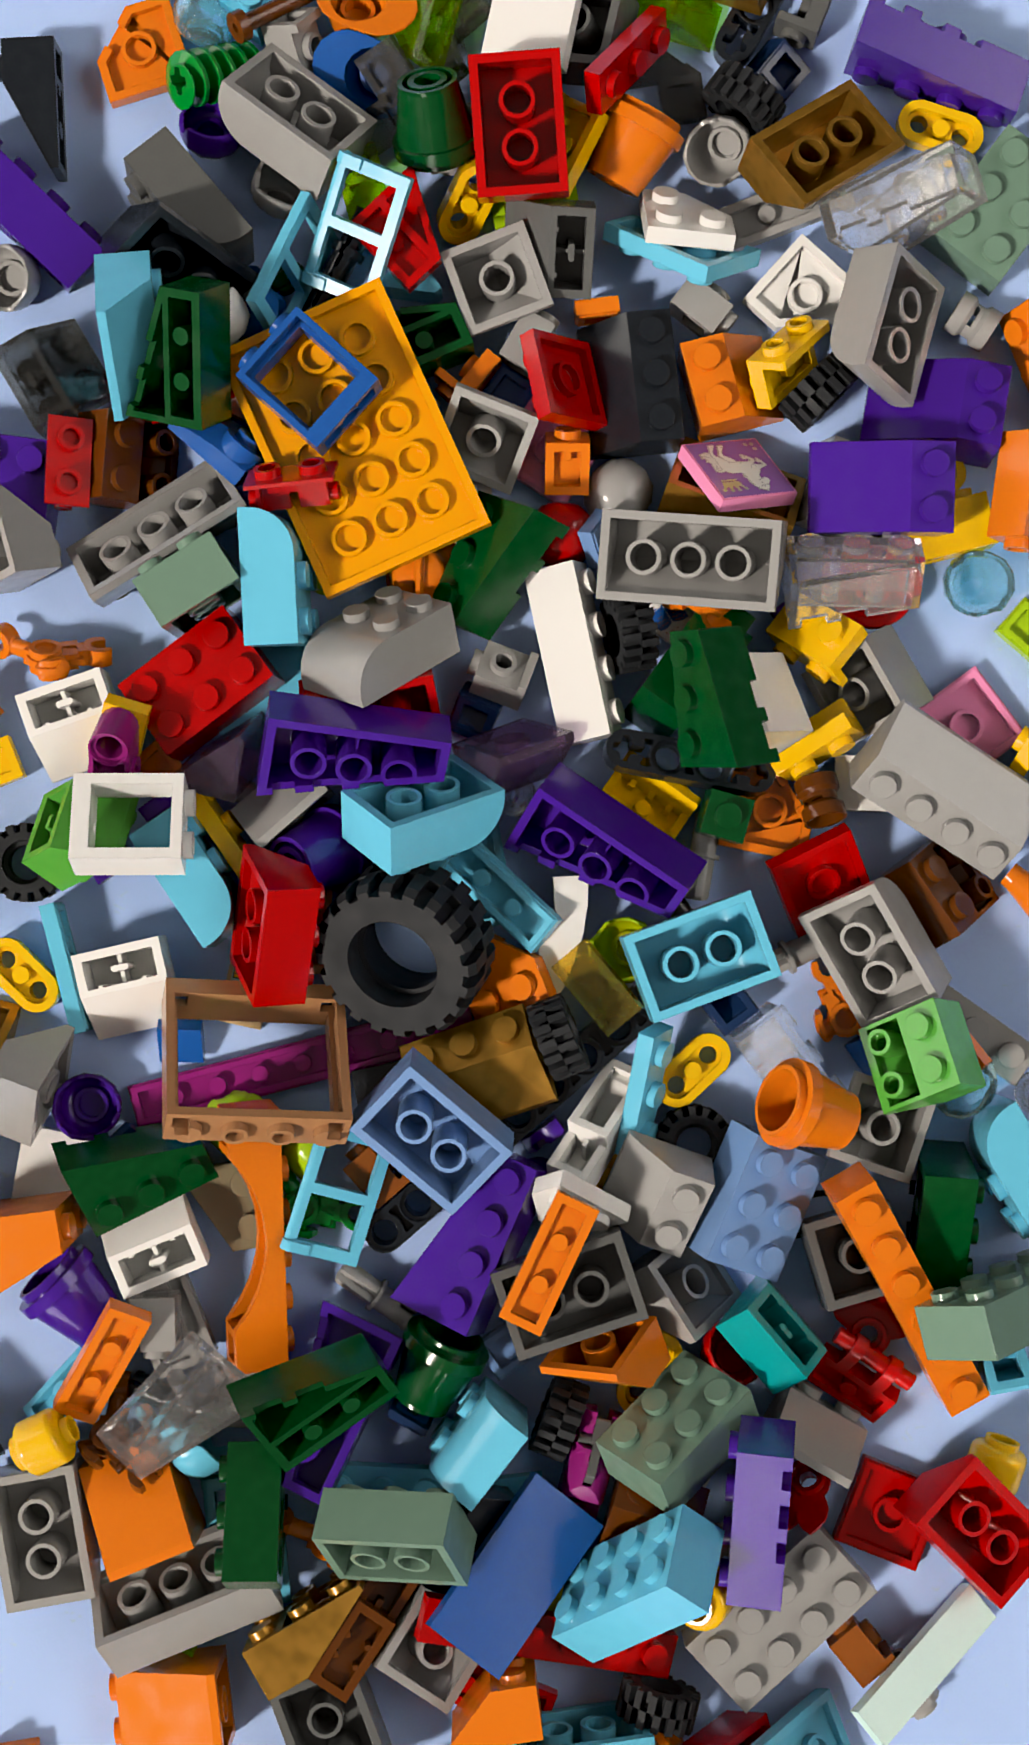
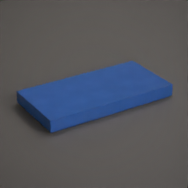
M531 1471L474 1553L468 1586L452 1585L425 1624L499 1680L604 1526L539 1474Z

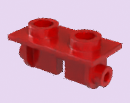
M48 414L44 503L54 504L55 510L71 511L72 506L89 508L93 419Z
M321 457L307 458L300 461L297 465L280 466L277 462L262 463L249 470L243 485V491H248L250 507L266 511L292 509L291 492H298L301 507L332 505L333 500L341 499L339 481H334L339 463L338 460L325 461Z

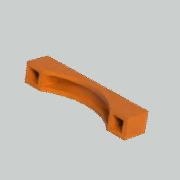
M271 1099L217 1104V1108L280 1110ZM219 1141V1148L237 1168L247 1185L254 1205L257 1226L256 1250L249 1278L238 1301L225 1318L227 1361L236 1375L261 1372L289 1361V1352L295 1349L293 1328L287 1323V1310L293 1308L292 1287L290 1283H286V1267H291L292 1252H286L280 1248L282 1237L285 1235L284 1225L288 1224L291 1216L289 1201L287 1198H283V1182L289 1179V1165L286 1155H282V1145H273L269 1142L228 1144L224 1141Z
M859 1161L820 1183L890 1305L934 1393L951 1417L990 1396L972 1361L927 1360L914 1306L930 1300V1293L934 1289L873 1177Z

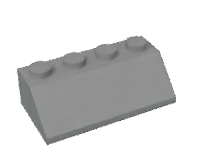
M204 461L66 548V551L88 595L93 602L104 608L115 600L124 598L131 590L136 588L131 580L140 575L137 569L145 562L159 555L163 560L178 551L176 544L193 532L199 531L201 535H204L210 531L216 537L224 531L238 525L237 507L248 506L237 488L209 463Z
M602 508L596 599L776 612L784 569L788 522L771 519Z
M904 698L849 763L850 784L853 790L993 880L1021 851L1029 835V781Z
M216 1524L203 1530L194 1549L111 1583L106 1570L101 1571L99 1592L96 1598L91 1599L95 1646L112 1672L119 1678L284 1611L281 1589H226L221 1582L222 1576L216 1577L214 1572L216 1548H223L224 1529H217Z

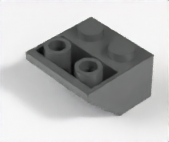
M565 199L506 202L505 227L521 220L524 221L551 297L591 300L596 223L595 202Z

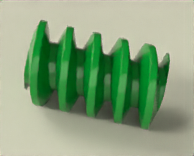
M233 41L218 45L212 44L203 48L196 47L189 50L175 51L169 58L166 67L167 90L172 102L180 110L190 109L192 105L197 108L205 106L206 103L210 105L217 104L222 80L259 52L258 48L250 41L242 44Z

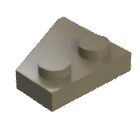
M231 1161L216 1163L214 1166L219 1177L190 1192L233 1252L256 1248L257 1226L254 1205L247 1185Z

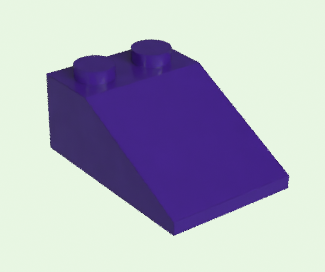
M973 358L926 359L913 407L906 408L888 404L868 386L859 441H956V461L987 469L1001 446L1012 366Z
M879 440L809 443L807 533L928 537L954 533L956 441Z

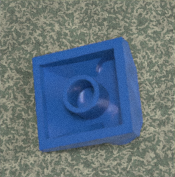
M227 419L203 431L170 424L167 426L234 486L244 485L249 470L265 463L251 430L242 427L234 420Z

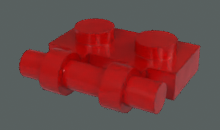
M841 1326L835 1332L832 1342L843 1348V1350L841 1351L826 1342L824 1346L827 1352L807 1378L808 1381L837 1400L861 1413V1416L874 1423L897 1403L901 1390L893 1386L892 1383H896L908 1391L914 1384L916 1375L905 1369L904 1362L894 1355L887 1357L872 1347L870 1339L858 1332L854 1335ZM861 1360L868 1366L875 1369L877 1372H872L871 1370L860 1364L859 1361Z

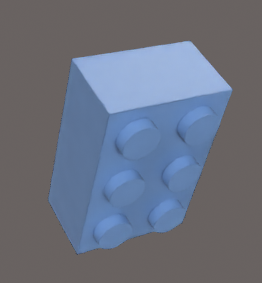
M414 1047L353 1110V1121L351 1128H349L352 1133L451 1215L513 1154L514 1132Z
M732 1119L713 1163L714 1190L686 1246L708 1261L777 1282L828 1159L807 1147L798 1146L794 1149L783 1150L770 1146L761 1138L758 1128Z

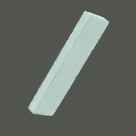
M961 1583L850 1710L877 1745H888L996 1619V1616L971 1584Z

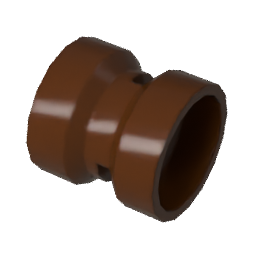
M833 771L811 773L801 777L794 783L797 799L803 801L804 809L801 814L804 826L808 829L829 827L840 823L847 817L844 801L838 799L837 791L840 787L837 775Z

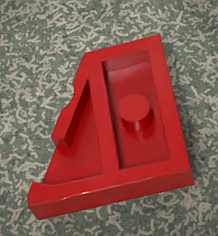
M408 167L401 173L413 178L414 182L386 268L409 294L442 264L417 177L412 167ZM391 186L385 188L352 221L382 234L396 188ZM358 239L375 257L378 247Z

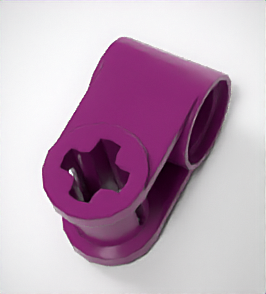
M111 707L100 715L88 743L89 765L87 773H141L139 724L131 712L123 708Z

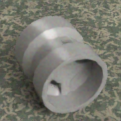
M966 291L942 329L952 336L961 335L967 339L968 346L980 352L1004 314L994 307H983L979 304L978 297ZM972 315H974V320L972 321L970 326H968V321L970 320Z

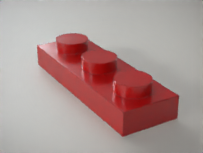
M650 5L584 70L587 112L603 115L644 75L661 55L665 54L670 43L666 8Z

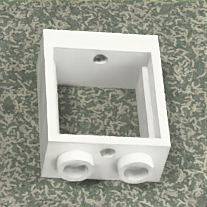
M73 773L68 859L74 874L186 875V859H194L195 854L194 832L187 831L188 817L196 816L195 789H188L185 774ZM172 797L170 847H95L98 798Z

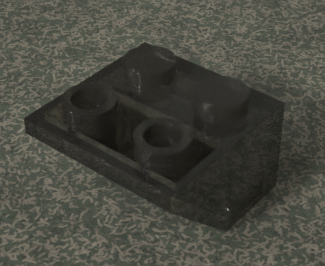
M75 319L27 329L0 345V371L32 426L44 439H47L48 414L78 418L79 412L96 410L111 401L106 370Z

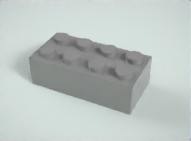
M797 1524L787 1533L781 1612L733 1606L731 1612L717 1628L709 1631H696L685 1626L681 1630L685 1648L735 1703L747 1713L877 1593V1590L865 1571L833 1539L832 1535L823 1526L812 1535H809Z

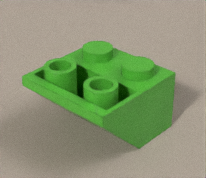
M73 779L44 794L21 862L61 891L79 882H86L93 876L75 875L68 859ZM98 798L95 847H126L125 844L130 828L137 818L136 808L139 798Z
M933 997L858 1029L885 1115L948 1102L986 1087L959 1001Z

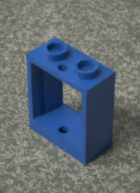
M296 306L290 314L284 312L276 318L269 328L270 336L259 348L254 346L244 354L238 364L240 370L235 375L245 388L321 456H324L383 388L379 379ZM303 334L354 378L311 427L305 424L260 383Z

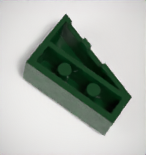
M188 276L159 286L146 335V340L150 341L144 363L138 366L135 377L139 380L134 401L128 403L125 416L203 431L231 418L230 282Z
M456 302L400 307V310L395 311L425 379L434 376V372L439 366L446 371L468 361L475 354L474 342Z
M731 609L723 617L730 620L732 626L741 625L745 642L748 646L753 637L747 631L756 618L745 610ZM695 612L683 630L707 627L703 623L701 615ZM670 647L624 709L625 718L643 732L668 737L678 728L674 705L675 690Z
M741 625L670 632V659L673 666L674 705L678 726L677 747L680 753L681 767L739 768L781 762L777 748H769L762 723L768 721L765 707L757 708L750 682L757 679Z
M362 1333L225 1385L241 1420L285 1472L294 1468L400 1393L384 1362Z
M260 1441L228 1442L227 1455H221L219 1460V1482L226 1483L225 1501H218L217 1529H224L223 1548H216L214 1572L216 1577L222 1576L221 1582L226 1589H282L286 1538L284 1532V1510H288V1494H285V1488L282 1487L285 1471Z

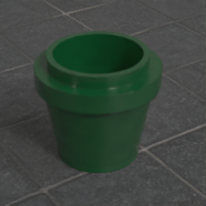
M445 66L421 67L405 73L397 81V132L392 139L393 150L398 162L407 167H412L415 171L433 173L451 170L465 164L475 154L472 117L458 81L457 73L452 68Z
M423 1314L411 1317L402 1334L405 1345L395 1382L400 1391L396 1398L404 1406L418 1414L435 1418L445 1416L472 1378L479 1376L483 1372L489 1360V1352L480 1335L465 1337Z

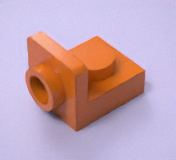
M488 348L480 358L476 354L472 355L459 372V376L462 377L460 382L439 366L434 372V380L438 384V387L435 389L436 392L448 403L451 400L457 382L483 392L496 371L501 367V358Z
M566 425L555 427L554 432H545V495L589 496V433L581 432L580 428Z

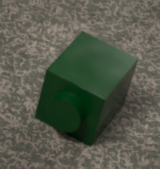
M714 788L705 790L694 833L735 845L743 844L755 800Z

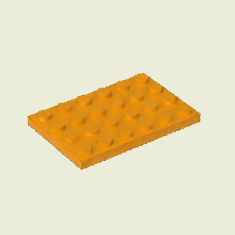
M379 277L304 312L379 379L383 388L324 456H321L245 388L235 375L240 370L238 364L244 354L254 346L259 348L270 336L269 328L230 346L231 388L265 463L277 462L280 466L297 465L300 461L311 457H321L325 461L338 460L339 465L334 481H339L341 499L333 500L332 505L301 507L298 492H291L293 507L292 509H286L328 600L492 526ZM303 334L260 383L305 424L311 427L354 378Z

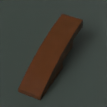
M365 1581L363 1592L308 1679L346 1703L392 1632L398 1615L418 1586V1583Z

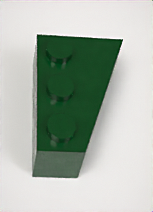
M478 491V496L492 526L456 542L440 582L433 593V598L451 603L456 627L490 640L520 599L521 595L517 592L519 587L531 571L536 573L540 571L545 564V561L541 558L555 537L563 539L570 527L534 508Z
M162 1122L135 1127L136 1132L112 1137H109L108 1133L94 1135V1140L71 1145H67L66 1141L51 1143L60 1172L93 1232L98 1237L218 1178L219 1175L203 1140L184 1143L178 1140L162 1139Z
M924 1139L917 1160L916 1180H911L909 1184L908 1194L914 1195L911 1221L906 1222V1239L934 1290L945 1287H958L961 1285V1278L973 1275V1261L969 1257L970 1244L976 1245L978 1241L979 1223L978 1219L974 1218L976 1204H982L984 1200L983 1177H978L964 1142Z

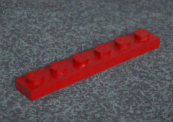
M424 1591L414 1632L418 1642L455 1647L425 1624L446 1594ZM547 1610L516 1655V1657L668 1679L678 1635L674 1630H669L592 1663L551 1638L556 1618L554 1616L555 1611Z

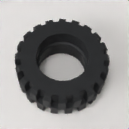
M428 863L411 869L406 874L390 876L379 866L372 864L362 874L358 873L323 913V920L318 925L320 934L319 945L315 948L317 963L324 965L320 974L325 985L332 986L334 990L332 997L340 1006L345 1004L352 1011L349 1015L358 1022L364 1019L371 1023V1029L384 1033L387 1029L393 1030L394 1036L410 1037L413 1031H415L416 1036L431 1035L436 1029H446L456 1021L458 1016H462L487 981L492 971L490 965L495 960L496 947L494 943H491L495 936L493 926L490 920L484 921L483 919L487 911L479 899L476 901L472 899L469 895L472 890L463 881L458 884L450 878L451 872L440 866L437 870L430 869ZM375 923H396L418 934L432 951L436 961L437 972L422 973L412 971L392 960L379 943Z

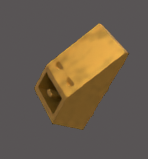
M333 1571L330 1574L331 1580L318 1588H316L315 1584L304 1587L292 1596L293 1603L284 1607V1611L254 1622L255 1625L252 1626L251 1631L248 1633V1639L242 1655L268 1701L309 1678L363 1592L364 1580L339 1579Z

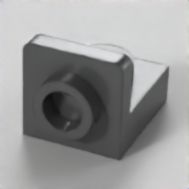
M802 0L797 16L779 10L772 34L779 38H785L795 49L805 47L813 50L832 0Z

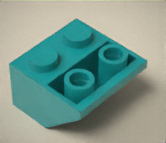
M755 1276L715 1326L773 1395L807 1379L827 1352L820 1338L773 1283L758 1276Z

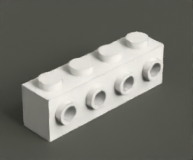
M575 560L541 568L538 573L531 571L525 579L560 745L577 746L609 738L615 731L622 729L621 724L625 722V712L621 700L618 697L615 698L612 680H615L616 672L611 656L606 654L602 637L606 636V625L601 612L596 611L593 594H596L597 586L595 576L592 570L587 568L586 563Z

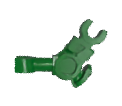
M289 1169V1179L283 1182V1190L286 1193L283 1195V1198L288 1199L291 1214L300 1182ZM311 1193L298 1237L310 1239L316 1236L318 1229L311 1226L307 1227V1225L313 1223L320 1224L322 1227L336 1228L338 1221L353 1231L357 1220L352 1219L348 1212L353 1206L360 1205ZM288 1224L284 1225V1232H286Z

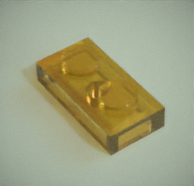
M588 938L580 942L551 967L607 1037L612 1035L644 1008L642 1003Z

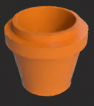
M624 93L605 112L610 119L592 152L586 170L615 189L638 198L670 155L679 152L685 140L679 134L681 126L651 105Z
M789 1058L779 1063L763 1080L756 1097L755 1119L761 1138L770 1146L783 1150L794 1149L798 1146L840 1150L852 1141L858 1130L861 1120V1105L858 1097L853 1092L848 1091L822 1075L814 1064L799 1058Z

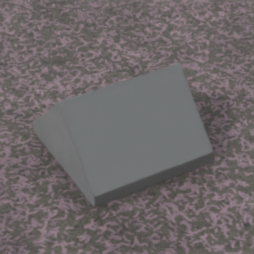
M457 382L444 416V421L471 480L511 495L539 422L537 413Z

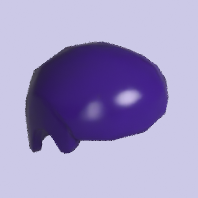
M206 103L205 106L197 108L192 105L190 109L183 110L179 114L180 136L185 146L200 158L221 159L234 154L241 146L226 128L218 103L212 105Z
M83 1073L68 1079L57 1089L54 1094L51 1113L57 1128L69 1138L91 1141L94 1140V1135L108 1133L116 1126L122 1112V1100L116 1085L103 1075Z

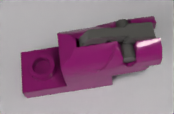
M586 1403L587 1406L582 1415L581 1424L576 1431V1437L571 1444L569 1453L566 1455L557 1489L596 1520L599 1507L604 1501L610 1474H608L595 1441L622 1413L610 1408L607 1419L597 1417V1404Z

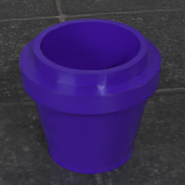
M330 803L312 809L301 823L275 839L269 848L270 851L308 864L317 881L322 882L324 890L341 892L358 873L362 874L372 864L369 858L342 838L341 805Z
M79 1244L76 1247L70 1245L62 1255L41 1267L27 1282L19 1296L23 1300L19 1310L28 1319L36 1318L78 1344L81 1348L110 1297L120 1300L92 1260L94 1254L84 1244Z

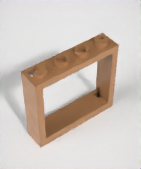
M166 977L162 998V1139L178 1140L184 1143L206 1140L224 1141L228 1144L269 1142L273 1145L310 1143L323 1147L336 1144L346 1145L350 1131L349 1128H351L353 1121L345 1004L340 1006L332 997L334 992L332 986H326L325 984L307 986L305 1004L252 1007L240 981ZM175 996L186 997V999L175 998ZM322 1003H330V1005H321V1004H322ZM177 1019L325 1025L330 1111L178 1106Z

